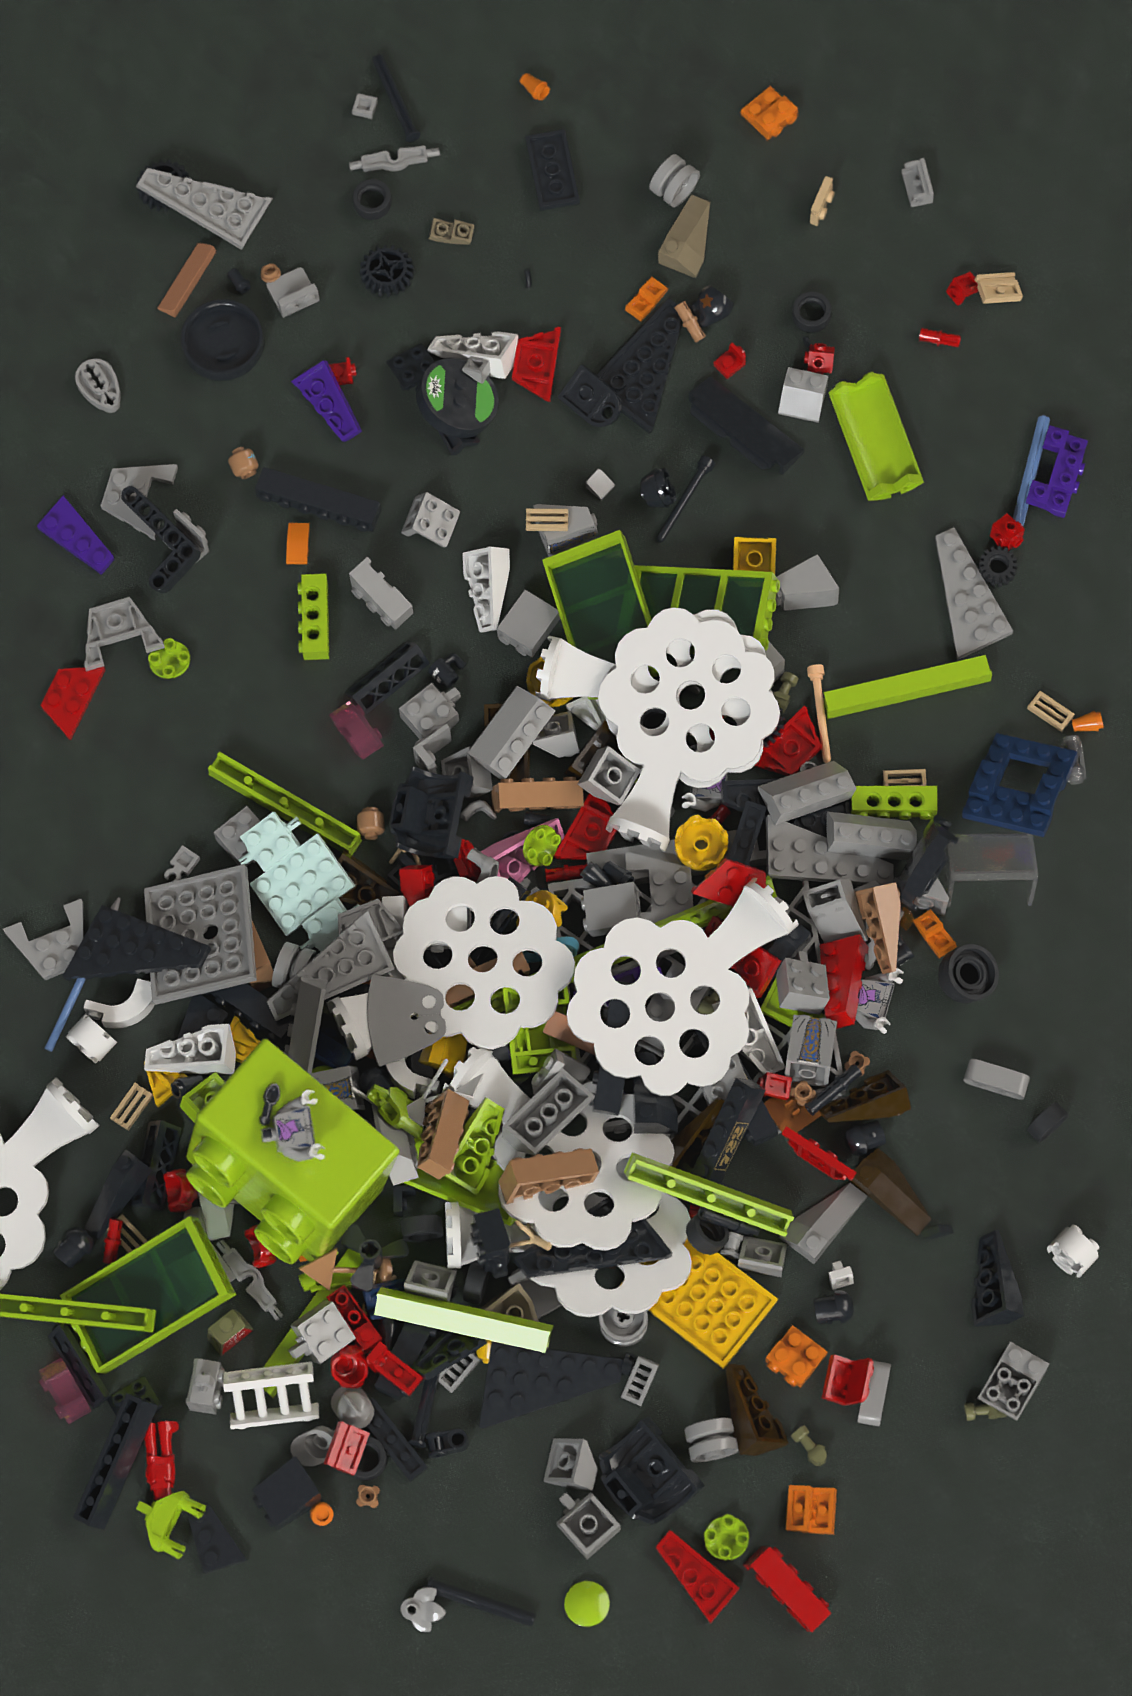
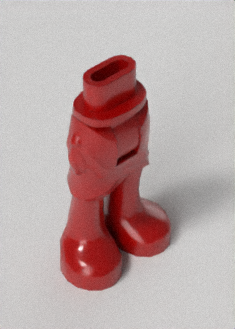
M178 1421L158 1422L162 1456H157L156 1423H150L144 1437L147 1452L145 1475L147 1482L151 1486V1491H154V1500H160L171 1495V1489L174 1488L175 1454H172L171 1440L172 1434L179 1428Z

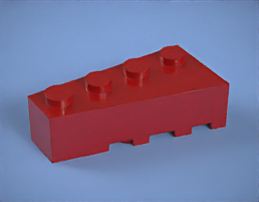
M860 934L819 945L821 964L826 965L830 997L824 1007L825 1017L837 1021L836 1029L855 1024L859 1003L858 993L862 987V971H865L866 965L864 960L869 949Z
M761 1546L742 1565L747 1570L752 1568L757 1573L755 1575L756 1579L766 1588L770 1587L772 1589V1596L782 1605L786 1604L788 1606L786 1610L807 1632H813L831 1614L827 1609L830 1606L822 1597L817 1598L812 1593L814 1588L806 1580L803 1582L797 1576L799 1572L792 1564L789 1563L787 1565L781 1559L783 1554L776 1547Z

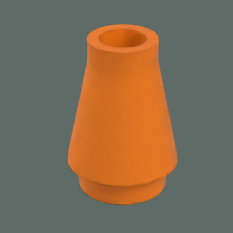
M528 73L524 74L520 80V83L524 85L534 99L543 100L550 91L546 82Z
M1095 710L1079 718L1072 719L1074 732L1099 731V729L1104 728L1101 712H1095Z

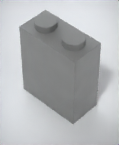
M524 590L498 626L497 635L499 640L506 645L511 644L516 647L520 654L524 656L529 655L533 658L560 620L558 609Z
M634 882L583 890L584 898H581V905L586 914V918H583L584 930L588 931L592 937L608 935L613 926L625 919L641 918L639 890Z

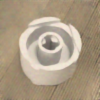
M87 1014L81 1017L66 1036L95 1064L101 1061L117 1043Z
M1076 1225L1065 1227L1047 1247L1048 1253L1052 1251L1055 1255L1052 1258L1053 1261L1070 1275L1076 1273L1078 1278L1098 1258V1244L1092 1239L1088 1240Z

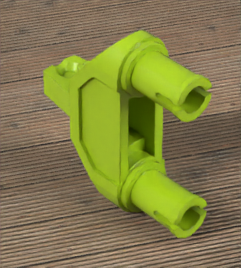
M374 1084L367 1092V1098L378 1107V1112L384 1120L394 1128H402L414 1136V1138H418L423 1131V1126L409 1118L407 1105L413 1101L408 1098L407 1093L398 1087H389L387 1090Z
M180 1491L156 1502L153 1501L151 1506L140 1501L136 1509L146 1514L144 1520H146L152 1548L157 1552L164 1551L180 1559L183 1554L175 1549L185 1552V1546L169 1539V1536L183 1510L200 1518L203 1513L197 1511L196 1508L205 1511L206 1506L191 1499L188 1493Z

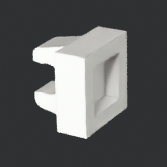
M841 1261L832 1263L833 1271L829 1272L832 1290L854 1284L850 1266L843 1268Z

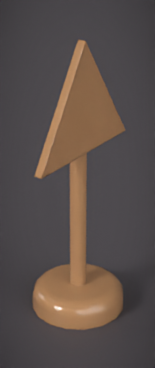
M336 1248L298 1269L330 1290L333 1273H355L358 1268L334 1267L337 1255ZM383 1258L381 1267L374 1270L377 1273L376 1284L391 1281L392 1264L390 1258Z

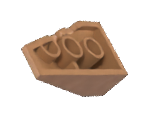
M896 882L855 891L861 917L866 920L869 928L866 930L868 938L871 937L875 943L874 953L882 974L895 972L901 906L900 891Z

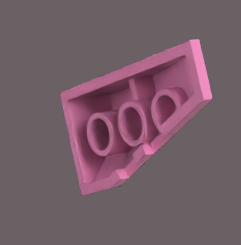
M558 818L540 824L552 827L560 835L561 841L565 837ZM535 827L494 843L481 851L484 855L491 856L499 862L497 876L506 879L512 877L521 883L531 870L534 871L538 867L529 864L523 855L524 841L529 832Z

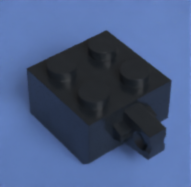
M499 1208L474 1214L473 1223L470 1224L472 1232L470 1233V1238L473 1246L477 1245L478 1252L476 1256L479 1265L484 1266L485 1272L491 1271L494 1278L506 1276L508 1273L507 1265L510 1262V1240Z

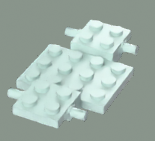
M272 812L240 836L247 847L248 853L238 860L242 862L241 865H246L250 861L255 860L265 872L252 881L250 886L284 934L288 936L303 926L310 940L300 946L301 950L304 947L309 949L316 947L321 952L339 936L338 914L347 911L339 898L355 887V884L319 834H316L301 845L292 833L293 829L301 825V822L298 821L299 819L295 817L286 824L279 818L276 812Z

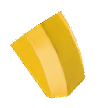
M734 537L733 570L765 571L775 574L776 538ZM735 582L741 588H763L764 584Z
M462 1034L442 1037L422 1050L418 1062L438 1071L444 1059H448L441 1073L453 1079L455 1065L459 1060L465 1063L467 1059L468 1041Z

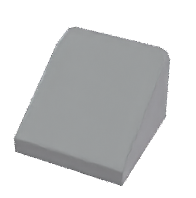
M470 356L462 371L483 384L490 374L489 360Z
M597 469L586 481V489L601 501L615 487V484L600 469Z

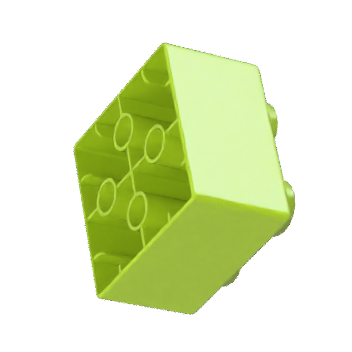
M263 1039L198 1112L186 1155L187 1160L193 1166L187 1171L186 1175L191 1185L213 1204L224 1208L235 1199L261 1222L254 1229L255 1236L277 1258L285 1263L293 1264L302 1255L311 1262L330 1252L340 1241L341 1236L349 1226L357 1221L381 1193L400 1150L267 1039ZM276 1083L280 1088V1098L272 1108L270 1123L267 1126H262L259 1123V1116H261L264 1107L263 1093L268 1085ZM312 1090L315 1092L309 1095V1100L317 1099L318 1101L316 1104H307L306 1106H310L315 1144L325 1147V1149H320L317 1154H322L325 1157L322 1160L314 1157L310 1160L295 1161L284 1156L282 1152H277L275 1141L262 1142L261 1129L273 1128V1118L276 1116L277 1111L288 1102L302 1096L304 1091Z

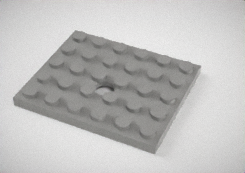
M245 864L144 888L146 922L204 943L211 948L201 968L188 967L182 970L173 968L163 969L162 972L150 973L152 1002L155 1005L257 981L248 869ZM216 926L218 928L216 937L209 940L205 939L203 934L208 931V927Z

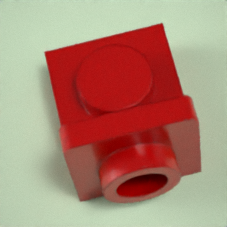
M971 272L954 278L946 290V293L958 306L963 303L966 297L979 292L977 288L978 283L975 282L976 277Z
M732 342L729 345V350L714 361V367L726 379H729L746 365V353L740 346H736Z
M346 357V362L329 364L339 385L353 384L352 376H356L355 363L351 364L350 357Z
M766 1072L761 1078H758L757 1084L766 1089L763 1097L770 1096L782 1100L789 1099L791 1077Z

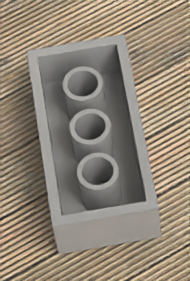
M674 961L665 977H677L683 973L685 967ZM701 986L691 993L690 1003L696 1012L703 998L709 995L712 990L711 987ZM656 993L645 1010L652 1020L663 1022L672 1017L675 1007L674 1002L669 996ZM684 1032V1033L681 1035L680 1040H679V1044L681 1043L682 1039L684 1038L686 1032ZM648 1036L643 1037L636 1043L663 1058L664 1047L658 1039Z

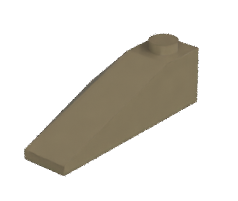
M693 195L690 196L658 252L659 264L696 278L704 262L710 209L709 201Z
M519 1283L501 1292L480 1308L539 1322L533 1301Z

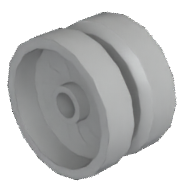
M674 154L666 159L658 168L651 180L650 190L659 197L664 196L665 202L672 207H676L693 191L700 177V172L691 165L686 166V161L677 154Z
M286 942L275 964L272 986L281 988L317 955V952L305 947L299 952L298 945Z
M612 1307L604 1314L599 1315L601 1333L608 1342L615 1346L628 1347L635 1345L642 1340L647 1332V1311L638 1314H625ZM622 1318H626V1319H627V1320H624V1322H620V1319H622Z
M730 1418L702 1421L684 1429L687 1442L694 1444L689 1448L692 1462L717 1460L739 1451L736 1438L730 1437L734 1432L732 1419Z

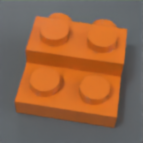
M770 86L741 110V115L769 140L773 136H778L787 124L790 125L795 122L798 117V108L785 95L781 97Z
M792 1325L784 1337L778 1341L767 1355V1367L775 1373L779 1371L783 1374L785 1381L791 1386L795 1387L797 1385L801 1388L828 1352Z

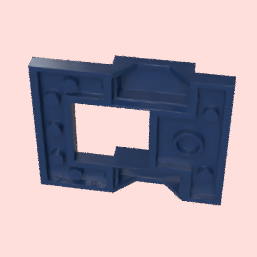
M996 733L985 760L982 759L971 784L969 798L963 809L962 818L1045 837L1052 820L1055 802L1059 792L1065 789L1077 760L1078 751ZM1010 759L1048 767L1046 774L1043 773L1035 794L999 786Z

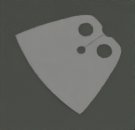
M372 975L368 994V1026L372 1047L379 1067L416 1053L437 1042L445 1035L446 1022L441 1017L444 999L443 994L439 990L404 979ZM431 995L436 999V1004L433 1008L423 1006L422 1000L425 996ZM412 1013L418 1014V1018L416 1020L411 1019L410 1016ZM429 1021H434L438 1024V1030L434 1034H428L424 1029L425 1024Z

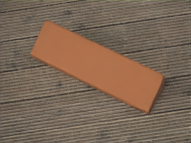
M201 243L196 245L160 303L158 310L176 318L216 253L214 246Z
M555 1011L554 1015L546 1022L543 1033L595 1055L594 1044L582 1041L575 1036L568 1026L567 1016Z

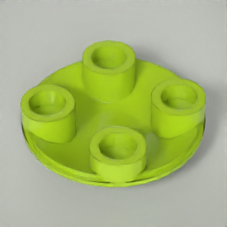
M168 638L163 642L165 648L151 652L148 660L154 674L161 678L171 679L182 675L187 670L191 657L185 645Z
M540 825L532 829L523 844L525 860L533 866H549L561 842L560 835L548 825Z
M728 1514L710 1522L704 1533V1542L707 1550L714 1557L721 1560H732L741 1556L747 1549L749 1533L741 1520Z
M583 1581L570 1588L566 1594L564 1604L565 1611L570 1620L580 1626L588 1627L603 1621L609 1611L610 1602L608 1594L602 1586L595 1582Z

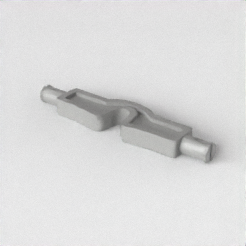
M425 146L400 148L397 151V160H391L387 151L361 156L360 161L349 162L350 171L363 168L364 172L381 169L399 171L411 164L427 162V157L440 156L439 148L427 150Z
M224 1239L220 1241L221 1244L218 1242L216 1246L224 1254L222 1258L230 1267L236 1279L241 1282L248 1277H253V1282L246 1288L247 1293L260 1305L264 1312L269 1311L276 1321L279 1320V1317L281 1318L283 1314L275 1306L277 1302L265 1287L264 1279L259 1270L247 1264L235 1248L230 1249Z

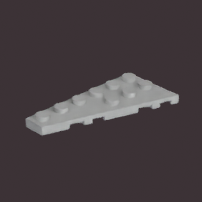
M150 168L146 169L137 184V188L241 250L272 201V198L269 197L263 198L248 192L246 194L220 185L193 181L187 177H176L170 173Z
M953 527L936 535L935 541L956 649V658L959 660L1012 635L1013 629L955 528Z
M767 815L766 877L817 882L851 879L852 884L864 885L874 880H877L881 885L893 883L892 863L876 857L827 852L826 837L788 822L775 825L771 816Z
M367 909L267 1000L276 1021L291 1015L292 1003H297L298 995H294L296 982H301L302 976L327 980L325 1000L371 980L372 975L380 976L395 969L369 910Z

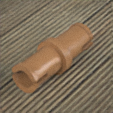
M686 301L674 307L683 321V327L688 329L694 342L706 336L697 322V316L692 314Z

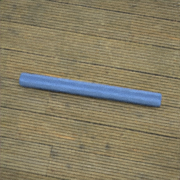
M1045 415L1039 416L1013 515V519L1020 522L1022 526H1024L1029 506L1025 502L1032 480L1035 481L1043 451L1042 447L1050 423V418Z

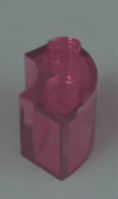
M348 701L329 714V716L355 754L363 760L383 747L380 741L382 735L376 727L372 728L365 719V713L360 705L355 706L351 701Z
M62 1357L39 1370L42 1377L39 1382L44 1391L49 1390L57 1404L54 1409L60 1419L64 1417L67 1423L70 1424L92 1411Z

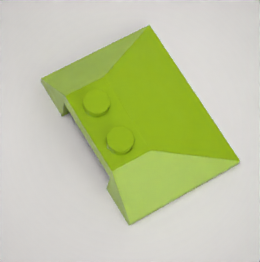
M567 986L558 992V1006L556 1008L557 1012L564 1015L567 1013V1005L569 1004ZM502 988L505 1014H508L517 1009L520 1004V996L511 988ZM546 1023L535 1028L521 1027L516 1037L509 1042L513 1075L539 1072L546 1058L551 1055L554 1049L577 1060L575 1046L543 1033Z

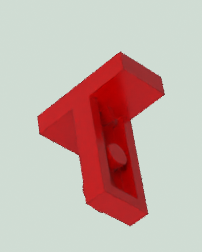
M381 1341L366 1358L371 1370L375 1373L379 1372L408 1396L413 1393L423 1380L421 1375L388 1351L387 1346Z

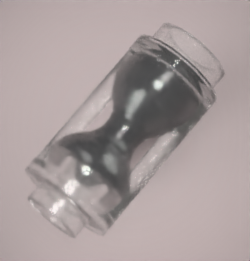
M1067 736L1062 739L1061 748L1078 751V757L1068 782L1073 785L1081 784L1087 778L1082 741L1079 739V736Z

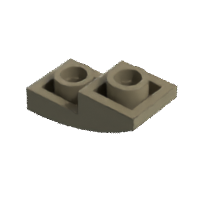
M434 218L429 240L451 244H470L474 224L454 220V223Z

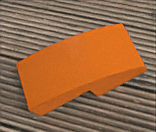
M651 277L639 289V293L626 305L625 311L639 321H642L662 299L668 288Z
M288 523L286 564H307L309 523Z
M931 909L913 920V923L938 958H941L957 947L956 942L947 933L943 923Z

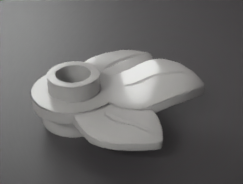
M421 1588L416 1591L414 1597L405 1599L401 1605L402 1615L406 1619L411 1620L414 1627L419 1631L430 1632L432 1628L431 1622L440 1620L446 1614L443 1607L433 1602L437 1592L436 1588ZM414 1606L416 1608V1612H409L408 1607Z

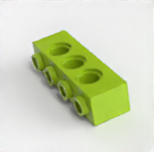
M327 574L301 575V582H298V595H302V601L298 602V613L302 614V621H298V631L302 633V640L298 642L299 653H303L304 660L329 659ZM311 595L318 596L315 600L308 599ZM312 614L318 615L314 620L308 618ZM311 634L319 635L315 639L308 638Z
M855 786L856 791L851 797V814L880 818L899 817L902 820L911 819V817L929 820L937 815V786ZM873 800L876 801L878 805L875 807H871L867 804V802ZM895 800L899 805L893 807L889 805V802ZM916 800L919 801L921 805L918 807H914L910 804V802Z

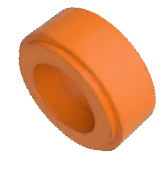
M318 1502L312 1506L310 1517L315 1524L325 1526L332 1521L333 1510L327 1503Z

